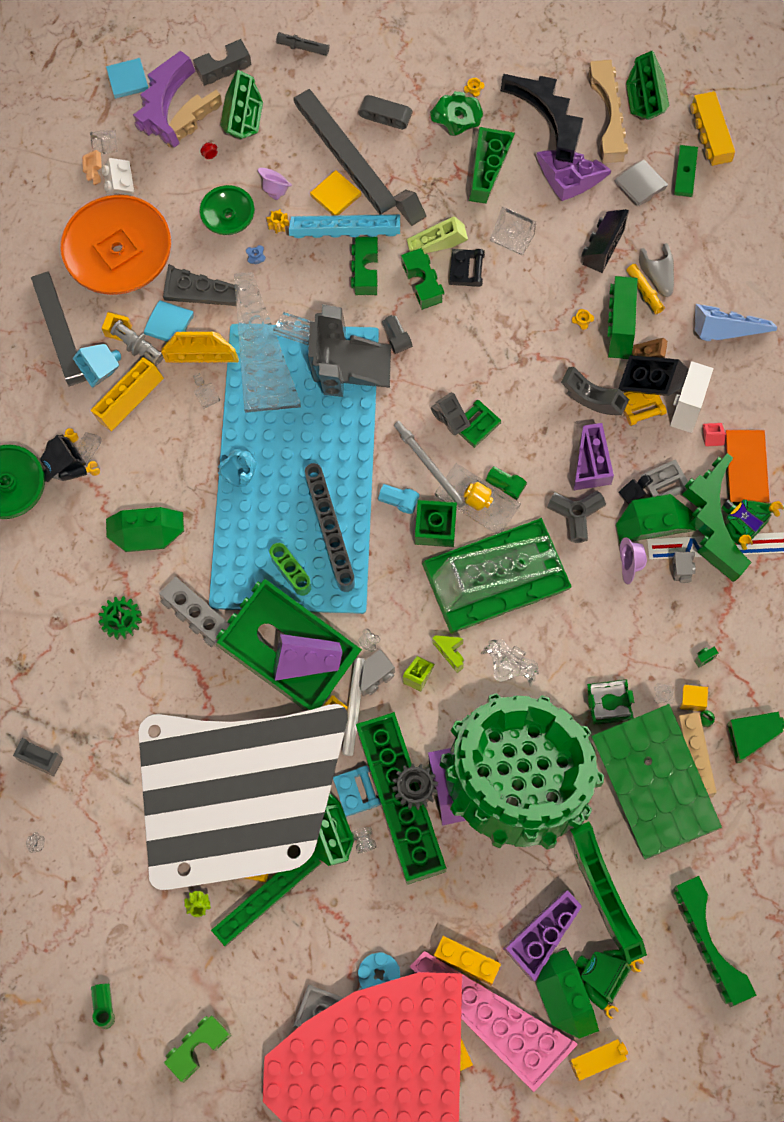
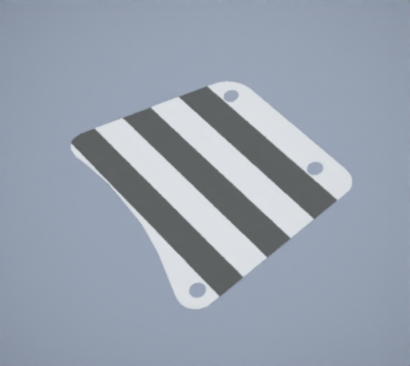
M331 704L283 717L236 722L200 721L162 714H154L144 719L140 724L138 733L149 881L159 890H170L289 871L303 865L315 850L348 721V713L345 707L339 704ZM152 725H158L161 729L160 735L156 738H152L148 734V729ZM291 845H297L301 850L299 857L296 859L289 858L287 850ZM183 862L188 863L191 868L187 876H181L177 871L178 866Z

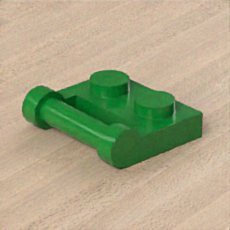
M476 400L465 415L470 420L478 411L482 414L470 424L471 426L458 433L474 448L501 424V419L480 400Z

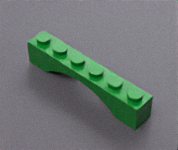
M697 876L676 885L673 888L675 891L673 892V897L676 903L681 904L684 910L682 915L687 924L690 923L693 929L691 933L696 944L700 943L703 950L701 952L702 958L706 964L709 963L712 972L710 973L715 984L719 983L722 989L720 995L724 1003L733 1007L757 996L748 976L730 965L721 956L712 942L706 921L708 893L700 877Z

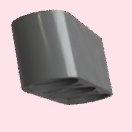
M366 95L358 113L364 119L403 130L407 128L413 111L406 105Z

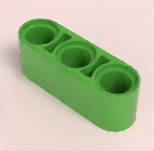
M273 544L269 550L273 564L298 595H307L311 591L309 576L284 544ZM279 551L284 553L281 557L274 556ZM289 566L295 567L293 572L286 571ZM301 581H305L307 583L305 587L297 586V584Z

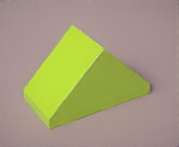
M416 656L404 672L403 684L422 692L435 664Z

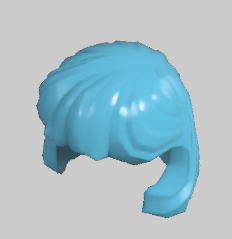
M236 449L229 454L226 460L218 465V474L231 485L246 487L255 473L256 460L248 451Z

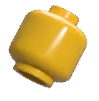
M479 482L470 483L463 494L465 504L477 511H481L484 507L488 508L493 501L491 489Z

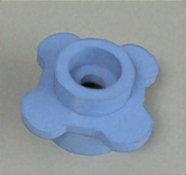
M259 245L255 248L248 247L246 249L250 264H260L265 261L266 257L263 255L264 247Z

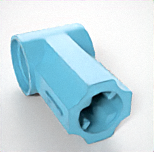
M384 484L380 490L378 501L396 506L404 513L413 514L420 495L411 489L401 490Z

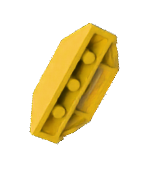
M176 332L161 350L166 363L239 362L235 348L217 332Z

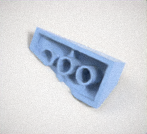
M696 304L695 332L699 335L700 339L705 341H711V339L722 340L777 330V326L770 320L754 316L744 318V316L733 311L726 314L719 311L720 308L701 304Z

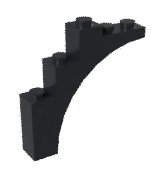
M503 74L500 91L519 97L537 108L545 116L554 132L557 148L555 159L573 163L584 118L567 115L570 98L555 95L557 79L539 76L537 81Z

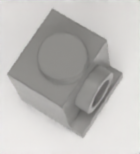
M675 552L672 558L674 581H680V583H690L692 581L691 577L695 574L696 570L695 562H693L695 552Z

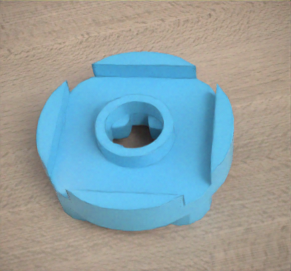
M382 952L373 953L367 956L360 964L358 970L359 983L365 989L400 978L399 965L390 955ZM376 968L379 971L382 969L385 971L383 980L379 978L374 979Z

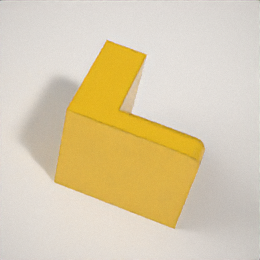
M108 312L102 326L104 336L123 341L118 336L112 335L110 331L119 320L123 321V325L131 330L130 319Z
M684 685L680 709L704 711L707 708L708 687Z

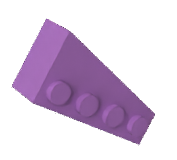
M568 890L563 891L502 949L531 981H535L582 906Z

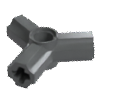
M597 490L580 501H572L554 492L547 508L569 519L571 542L583 543L588 541L586 517L606 506L603 495ZM579 510L582 514L575 515L573 511Z

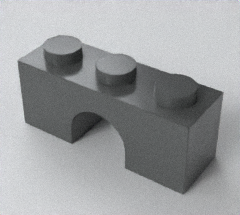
M241 39L225 45L227 57L223 60H214L209 53L193 59L195 71L204 86L252 65L250 54Z

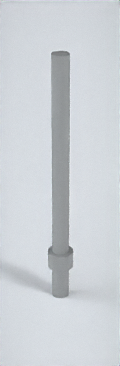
M400 421L396 422L394 427L401 434V439L405 444L410 445L454 502H457L458 507L462 508L465 505V501L415 441L411 431L406 430Z

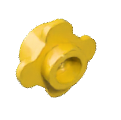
M470 78L467 86L464 87V92L478 97L485 85L478 78Z
M579 309L576 316L572 318L573 324H578L583 330H586L589 323L594 321V316L585 309Z

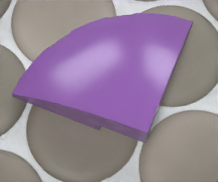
M556 150L541 151L536 154L547 181L561 201L573 198L587 191L611 174V170L606 165L596 159L593 162L584 159V154L575 153L573 163L556 160Z

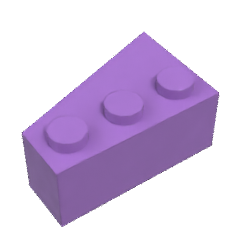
M603 424L585 425L581 434L574 491L612 485L614 474Z
M280 634L273 668L275 681L339 670L342 656L340 642Z
M451 748L428 752L431 774L436 775L433 782H438V786L434 788L438 791L437 803L438 807H440L442 826L466 821L464 817L454 816L450 810L453 800L447 789L445 770L439 766L441 755L450 753Z

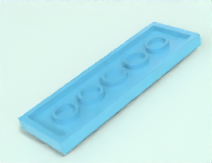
M400 214L291 216L289 236H294L295 238H303L304 236L320 238L330 235L337 238L341 237V235L376 237L386 234V236L392 237L400 234Z

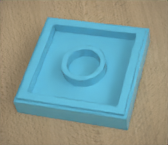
M140 58L106 66L115 99L144 92L148 89Z

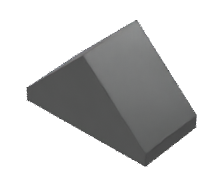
M405 189L394 196L397 209L411 226L426 218V213L416 192Z

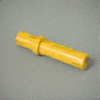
M630 265L626 272L630 277L638 278L637 288L642 293L643 300L650 305L654 314L661 313L665 306L659 300L658 293L651 288L637 265Z

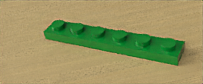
M312 854L300 867L278 872L211 931L223 946L226 947L320 866L321 862Z

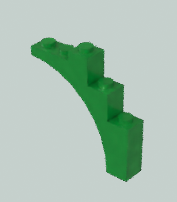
M727 453L723 458L719 456L713 462L712 466L714 468L712 471L708 469L703 476L699 475L695 480L691 478L685 484L686 490L682 495L697 507L692 513L694 518L690 524L705 536L700 541L701 547L697 552L734 582L742 576L752 562L739 550L731 539L721 512V483L725 471L733 459Z
M588 821L581 824L578 828L570 829L577 853L575 856L579 869L588 882L593 900L604 917L607 931L627 964L646 956L647 953L643 939L635 928L614 886L592 825Z

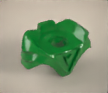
M455 91L452 96H442L430 111L431 120L445 125L451 136H457L466 130L480 126L484 115L478 99L466 97L464 92Z

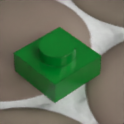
M715 646L710 649L706 647L697 653L698 656L694 662L700 668L714 660L719 652Z

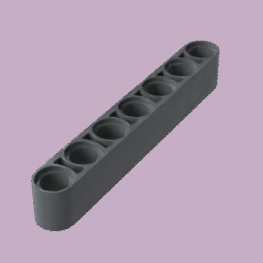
M49 271L32 276L31 280L68 387L87 381L73 360L77 351Z
M311 463L305 468L306 482L338 588L343 592H349L355 586L353 570L322 468L316 463ZM314 472L319 474L316 477L309 476L311 473ZM317 490H323V491H324V492H323L322 494H320V495L315 494V491H317ZM323 507L329 508L327 512L320 511ZM329 524L335 526L331 530L325 529V527ZM333 542L340 543L336 548L330 546ZM338 560L345 561V564L342 566H338L335 563ZM343 578L351 579L347 584L341 582Z

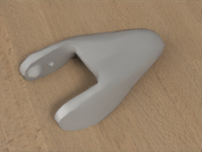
M667 243L663 244L662 251H664L666 258L659 261L648 259L647 251L641 248L639 254L641 269L664 297L671 296L674 289V261L669 245Z

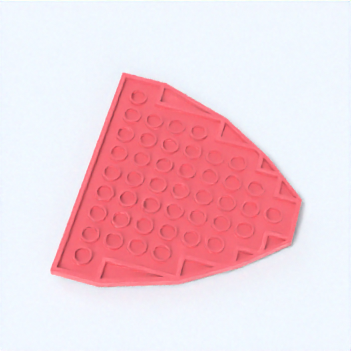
M413 973L355 991L308 1019L264 1057L263 1103L282 1122H459L462 973Z

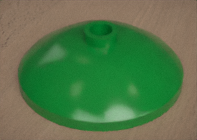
M224 185L212 189L204 196L200 204V217L203 224L210 231L220 235H233L243 231L252 222L255 214L254 202L249 193L233 185Z

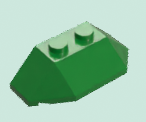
M652 50L636 57L635 65L626 82L631 114L646 120L665 113L669 107L664 73Z
M237 70L225 94L220 125L226 133L241 140L253 136L259 131L263 100L255 85L253 76Z
M671 494L632 500L616 523L619 544L626 537L633 542L696 531V528L690 524L694 518L692 516L693 512Z
M163 507L122 510L106 518L107 539L125 552L165 549L184 532L183 512Z
M329 793L313 855L328 866H332L349 860L354 838L341 803Z
M565 949L550 955L549 960L540 972L536 986L551 1025L578 1039L598 1032L599 1028L592 1004L568 950Z

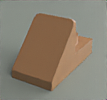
M659 338L633 345L632 355L665 358L668 341L665 338Z

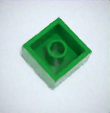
M418 500L415 545L454 547L457 502Z

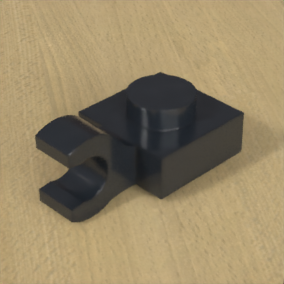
M646 474L638 482L632 479L619 493L630 504L632 500L642 499L647 494L643 489L650 485L653 479Z

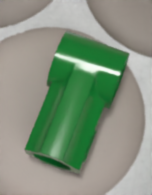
M495 466L491 468L485 481L502 490L504 495L512 500H518L527 485V482L518 475L511 476Z
M110 984L91 986L93 1022L102 1029H108L115 1022ZM105 1012L108 1013V1020L105 1023H100V1015Z

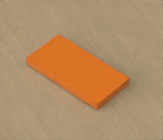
M726 430V454L728 453L733 457L727 467L729 500L733 504H740L743 499L769 503L765 430Z

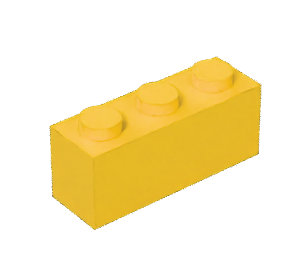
M442 936L434 954L435 958L491 986L501 966V963L445 936Z

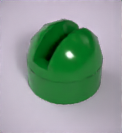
M704 710L700 713L702 727L712 726L715 721L714 714L709 710ZM705 714L706 716H708L709 718H711L712 721H710L708 718H706V717H704V716H702V715Z

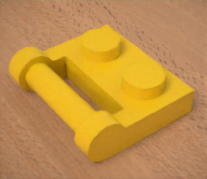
M624 393L629 399L624 414L630 426L656 415L662 416L667 414L666 407L659 395ZM652 405L656 406V408L635 415L632 413Z

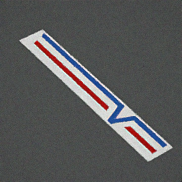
M784 532L757 534L752 539L753 545L748 544L746 550H743L741 545L736 544V546L744 555L784 553ZM705 536L647 539L649 559L673 558L675 552H695V557H702L697 551L701 547L700 541Z

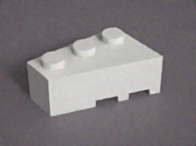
M691 362L684 386L677 391L681 394H676L673 403L676 409L671 427L690 433L693 432L714 368Z

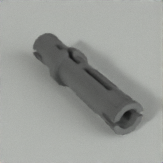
M278 32L276 38L277 44L290 46L291 49L298 48L325 56L329 53L330 46L328 44L303 39L295 34L292 36Z

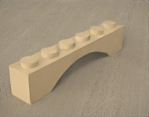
M612 60L590 61L589 65L591 88L604 100L610 117V124L600 144L602 163L624 162L625 154H628V145L624 143L626 132L625 128H622L621 125L623 123V113L619 112L621 100L620 97H617L618 82L614 80L616 68L612 67Z

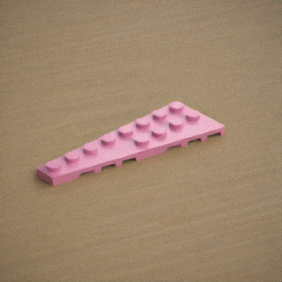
M425 951L410 965V968L415 973H460ZM462 974L461 1020L535 1092L578 1044Z

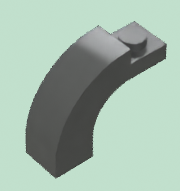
M568 367L561 381L568 389L567 395L579 404L599 413L622 415L629 401L619 389L602 388L591 383L575 367Z

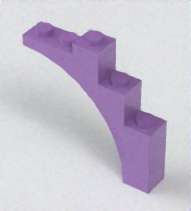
M179 51L147 74L150 80V88L140 94L143 100V108L133 114L136 120L135 126L140 132L144 131L148 136L152 133L156 136L159 135L164 143H169L173 147L180 143L174 130L168 124V108L178 88L196 72L190 57L182 51Z

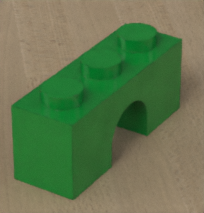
M356 237L355 244H352V255H355V261L351 262L352 272H355V277H351V288H355V295H377V270H369L364 266L368 263L378 262V237Z
M422 248L401 255V265L407 278L420 277L424 280L423 283L415 286V296L421 310L442 303V295H444L442 285H438L436 281L438 279L436 271L431 269L429 265L431 264L430 258L427 253L424 254Z

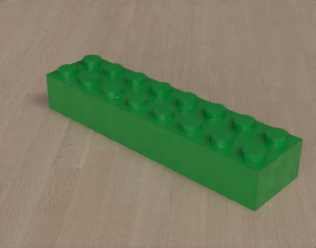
M395 712L356 724V730L406 884L409 885L447 872L427 808L422 805L417 810L416 807L412 806L411 810H409L407 804L401 806V799H395V795L398 792H393V787L397 786L393 783V779L399 778L397 772L402 773L404 766L411 768L412 764ZM417 782L412 783L409 787L412 791L420 790Z

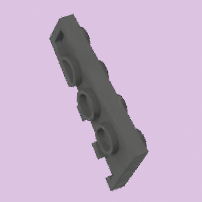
M168 264L163 298L164 301L238 306L240 289L237 285L218 279L212 280L205 275L200 274L199 276L190 273L189 270H180Z

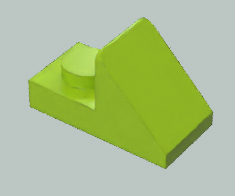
M435 635L432 637L433 645L456 673L460 672L464 667V659L458 651H454L463 644L464 639Z

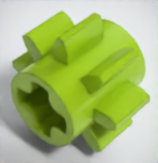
M201 891L189 893V899H184L186 913L194 917L206 915V909H211L208 894L204 895Z

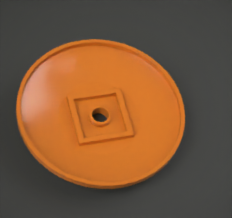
M110 195L87 203L70 218L61 238V256L72 278L91 291L108 295L133 292L149 284L163 270L171 252V234L163 215L147 201L129 195ZM115 246H122L120 251H113Z

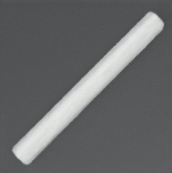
M356 658L354 660L347 712L348 721L342 750L345 756H353L365 661L363 658Z

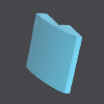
M159 300L147 322L144 334L168 342L176 332H186L187 326L194 317V312Z

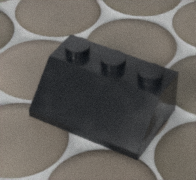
M629 210L608 211L604 218L601 217L599 219L597 232L592 233L589 239V247H585L581 257L584 258L582 265L600 273L604 272L625 231Z
M630 355L618 389L622 392L670 396L684 386L689 369L679 359Z

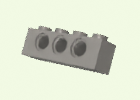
M175 576L159 593L162 598L160 602L167 609L172 608L175 610L176 617L182 622L186 620L190 624L189 628L195 634H202L205 637L203 640L210 647L215 646L219 649L216 646L218 640L215 638L222 629L226 631L230 624ZM179 599H186L183 605H177ZM194 611H199L200 615L198 617H191ZM212 623L215 625L212 630L205 629L208 624Z

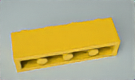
M716 92L694 95L690 109L691 113L695 114L696 128L700 130V140L705 145L707 160H710L711 166L732 162L735 149Z
M143 357L90 411L100 424L112 432L164 378L156 366Z

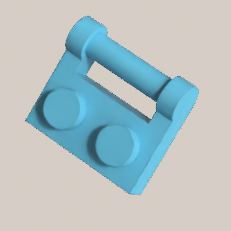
M362 766L356 770L333 777L345 817L381 805L379 799L375 796L368 775L370 772L368 766ZM359 776L368 798L366 803L362 802L355 778Z

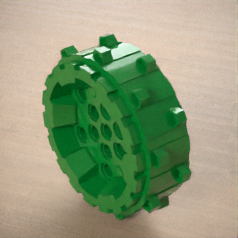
M497 693L489 695L486 704L476 708L470 715L464 717L462 721H455L451 729L455 740L450 753L442 754L439 766L445 770L447 789L453 800V804L450 807L451 812L454 816L464 817L473 829L489 837L492 846L501 848L504 844L514 845V847L542 845L546 850L554 848L558 837L566 834L572 827L578 828L583 824L584 820L588 819L592 812L588 803L594 794V788L601 787L604 783V774L598 771L596 753L588 739L591 731L587 726H581L565 710L552 705L553 703L550 702V698L541 695L535 699L530 698V696L518 695L501 697ZM498 771L503 772L505 775L499 774Z

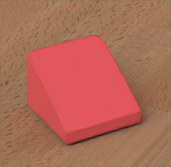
M703 424L705 446H723L725 443L723 424Z

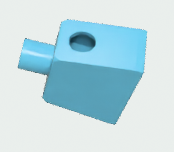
M100 344L79 349L73 360L93 388L116 371L119 367L118 361L121 360V354L118 350L111 352L107 345Z

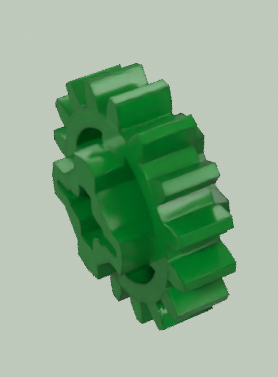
M124 596L121 598V601L117 597H114V602L107 600L108 606L101 607L104 613L98 614L102 618L98 621L100 626H103L101 628L102 631L107 632L108 637H112L114 634L116 640L120 636H123L125 640L127 638L126 634L134 636L133 630L139 631L137 623H142L141 618H139L142 616L141 611L138 610L139 606L137 604L133 605L132 599L126 602ZM119 612H120L121 615H122V617H121V619H122V620H121V624H120V622L118 621V620H119V616H120ZM110 626H116L119 630L113 629Z

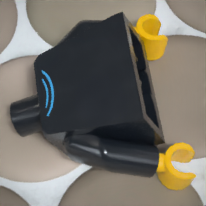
M71 428L66 429L65 435H56L46 444L45 451L40 457V461L46 468L44 470L46 482H49L52 478L67 481L86 476L89 472L93 476L100 474L99 468L92 469L98 466L95 461L89 462L88 466L85 467V461L73 445L78 440V435Z

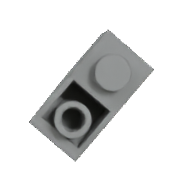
M378 650L364 661L361 682V694L363 696L367 694L372 695L378 690V686L381 683H387L394 677L395 667L381 650Z

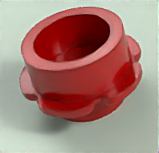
M210 142L205 143L200 150L201 155L206 159H213L218 154L217 145Z

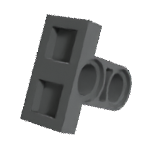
M450 392L438 400L435 405L431 406V411L436 419L448 425L453 435H457L471 426L453 392Z

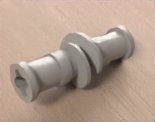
M121 320L117 321L112 327L110 333L122 339L128 345L127 351L131 352L132 355L140 354L155 366H158L163 360L162 353L152 347L149 342L144 341L146 336L144 333L138 336L133 330L123 325Z

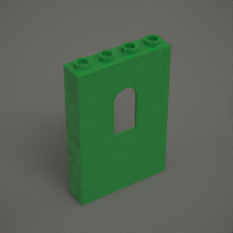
M264 579L262 583L258 581L251 590L254 593L250 599L246 597L239 607L242 609L238 615L234 613L227 623L230 625L226 631L222 629L215 639L218 640L216 646L303 710L308 711L320 708L362 649L268 580ZM263 624H270L285 635L340 642L342 656L339 670L275 681L273 668L277 653L259 640L257 636L258 628Z

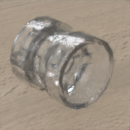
M364 827L351 833L353 840L357 841L356 851L358 854L377 848L376 842L371 837L373 833L371 827Z

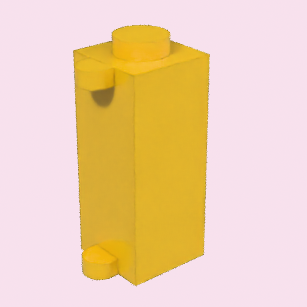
M617 1039L571 1059L569 1063L577 1081H581L626 1061L628 1051L623 1042L620 1043Z

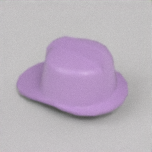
M258 168V173L263 177L262 188L271 198L278 200L280 196L285 195L288 187L292 186L291 183L276 171Z
M626 537L622 539L620 544V557L623 580L628 585L633 581L635 572L642 570L646 566L647 557L643 544L633 543Z

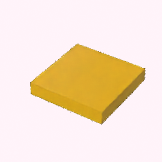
M335 170L310 192V196L330 214L339 216L361 196V191Z

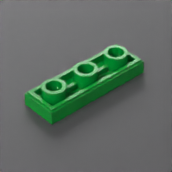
M680 145L674 195L693 197L698 147Z

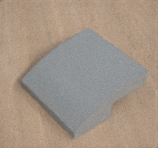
M645 160L635 164L615 179V182L638 206L650 201L653 195L665 190L668 186Z

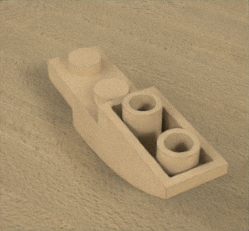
M215 90L202 99L197 94L176 113L169 126L174 130L179 142L198 129V120H202L207 114L223 105L220 93Z

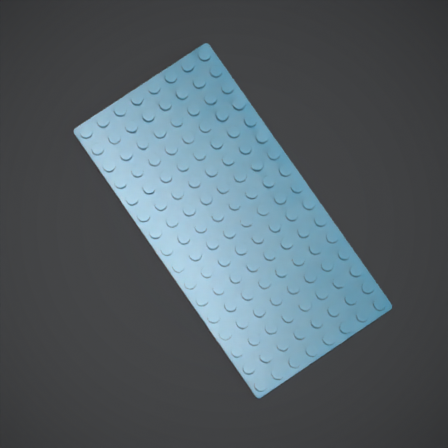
M232 324L230 326L229 343L235 348L239 362L227 363L220 463L226 460L231 452L241 449L251 453L257 465L255 473L246 487L231 485L219 475L209 606L212 609L241 610L240 604L246 597L250 599L254 593L251 590L258 581L262 583L266 579L310 612L364 614L367 610L377 387L344 383L343 397L324 395L321 382H314L308 358L310 326ZM346 327V340H350V336L354 335L379 343V329L376 327ZM311 463H316L322 468L353 570L355 586L349 592H343L338 588L306 482L305 468ZM314 472L311 473L309 476L316 477L319 474ZM317 490V491H315V494L320 495V494H322L324 491H323V490ZM323 507L320 509L321 512H327L329 510L328 507ZM329 524L325 527V529L331 530L335 526ZM333 542L330 546L336 548L340 543ZM273 544H284L309 576L311 591L307 595H298L273 564L269 553L270 547ZM279 551L274 556L281 557L284 553ZM338 560L335 564L342 566L345 564V561ZM289 566L286 571L293 572L295 567ZM343 578L341 580V582L344 584H347L351 581V579L349 578ZM305 581L297 584L298 587H305L307 585Z

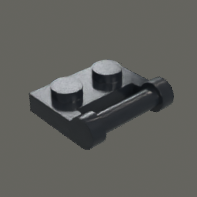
M452 249L449 285L482 286V263L485 257V250ZM470 258L475 259L473 278H468Z

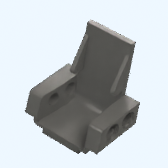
M322 304V313H316L315 322H310L308 358L314 382H321L324 395L343 397L344 383L390 388L391 345L377 343L354 335L350 336V340H346V326L342 308Z

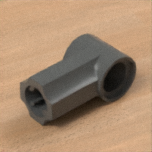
M391 315L382 321V326L389 338L394 354L413 347L409 334L404 332L397 316Z

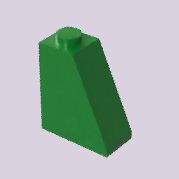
M779 711L731 719L728 722L727 726L736 764L743 762L782 734L784 719L780 717Z

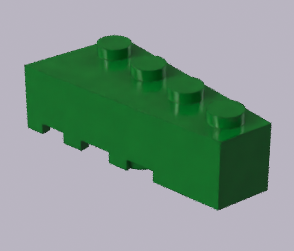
M479 127L475 145L469 201L487 204L512 145L514 132Z

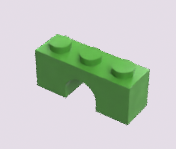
M212 1015L209 1018L207 1016L198 1023L199 1028L194 1033L189 1032L182 1039L183 1044L178 1049L174 1047L166 1055L167 1060L164 1064L183 1083L200 1067L193 1058V1051L197 1045L207 1043L216 1051L231 1037V1034Z

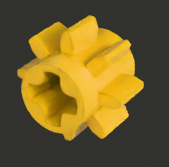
M281 209L274 212L271 211V216L266 218L267 223H269V230L273 229L276 234L282 231L285 232V227L290 225L288 214H283Z

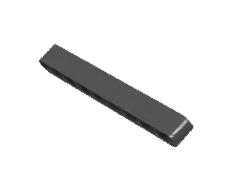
M307 89L295 96L293 100L298 110L375 210L381 215L396 206L395 198L314 93Z

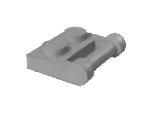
M676 459L641 475L642 477L646 474L653 479V482L646 487L651 497L667 494L677 496L685 492L686 488L684 486L688 482ZM677 481L681 484L660 495L657 490Z

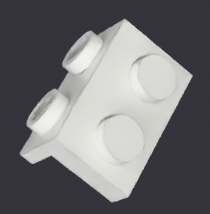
M109 158L102 167V175L105 179L104 190L107 192V196L114 195L115 193L132 196L134 187L130 162Z

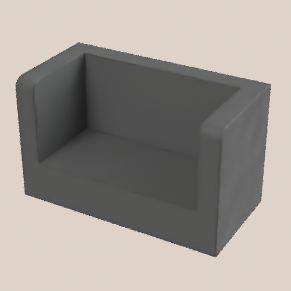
M25 738L21 739L13 754L18 761L53 777L63 760L60 754L52 753L36 746Z

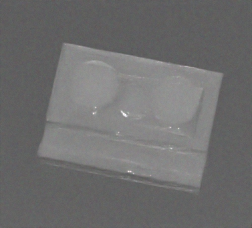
M283 312L276 327L273 329V334L309 345L310 322L313 321Z

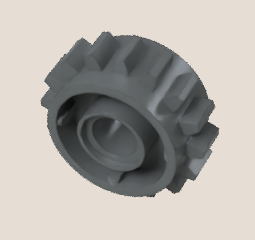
M413 763L411 768L404 766L402 773L397 772L399 778L393 779V783L397 785L393 787V792H398L395 795V799H401V806L407 804L409 810H411L412 806L416 807L417 810L422 805L427 808V802L434 801L432 795H437L438 793L436 789H433L438 786V782H433L436 775H430V768L428 767L425 770L422 764L419 767H415ZM417 782L421 785V789L419 791H412L409 788L410 785Z

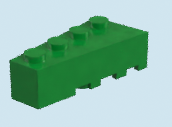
M615 276L614 284L610 283L609 295L613 296L609 299V309H611V312L608 314V323H610L607 331V337H609L608 358L629 359V356L632 355L636 329L638 278Z

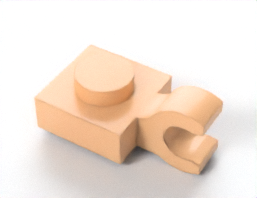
M94 150L82 156L83 172L87 174V181L93 179V184L96 185L101 182L97 171L101 169V153Z

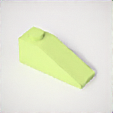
M451 217L408 238L407 242L410 252L422 248L425 254L452 248L467 241L468 237L464 224L456 217Z

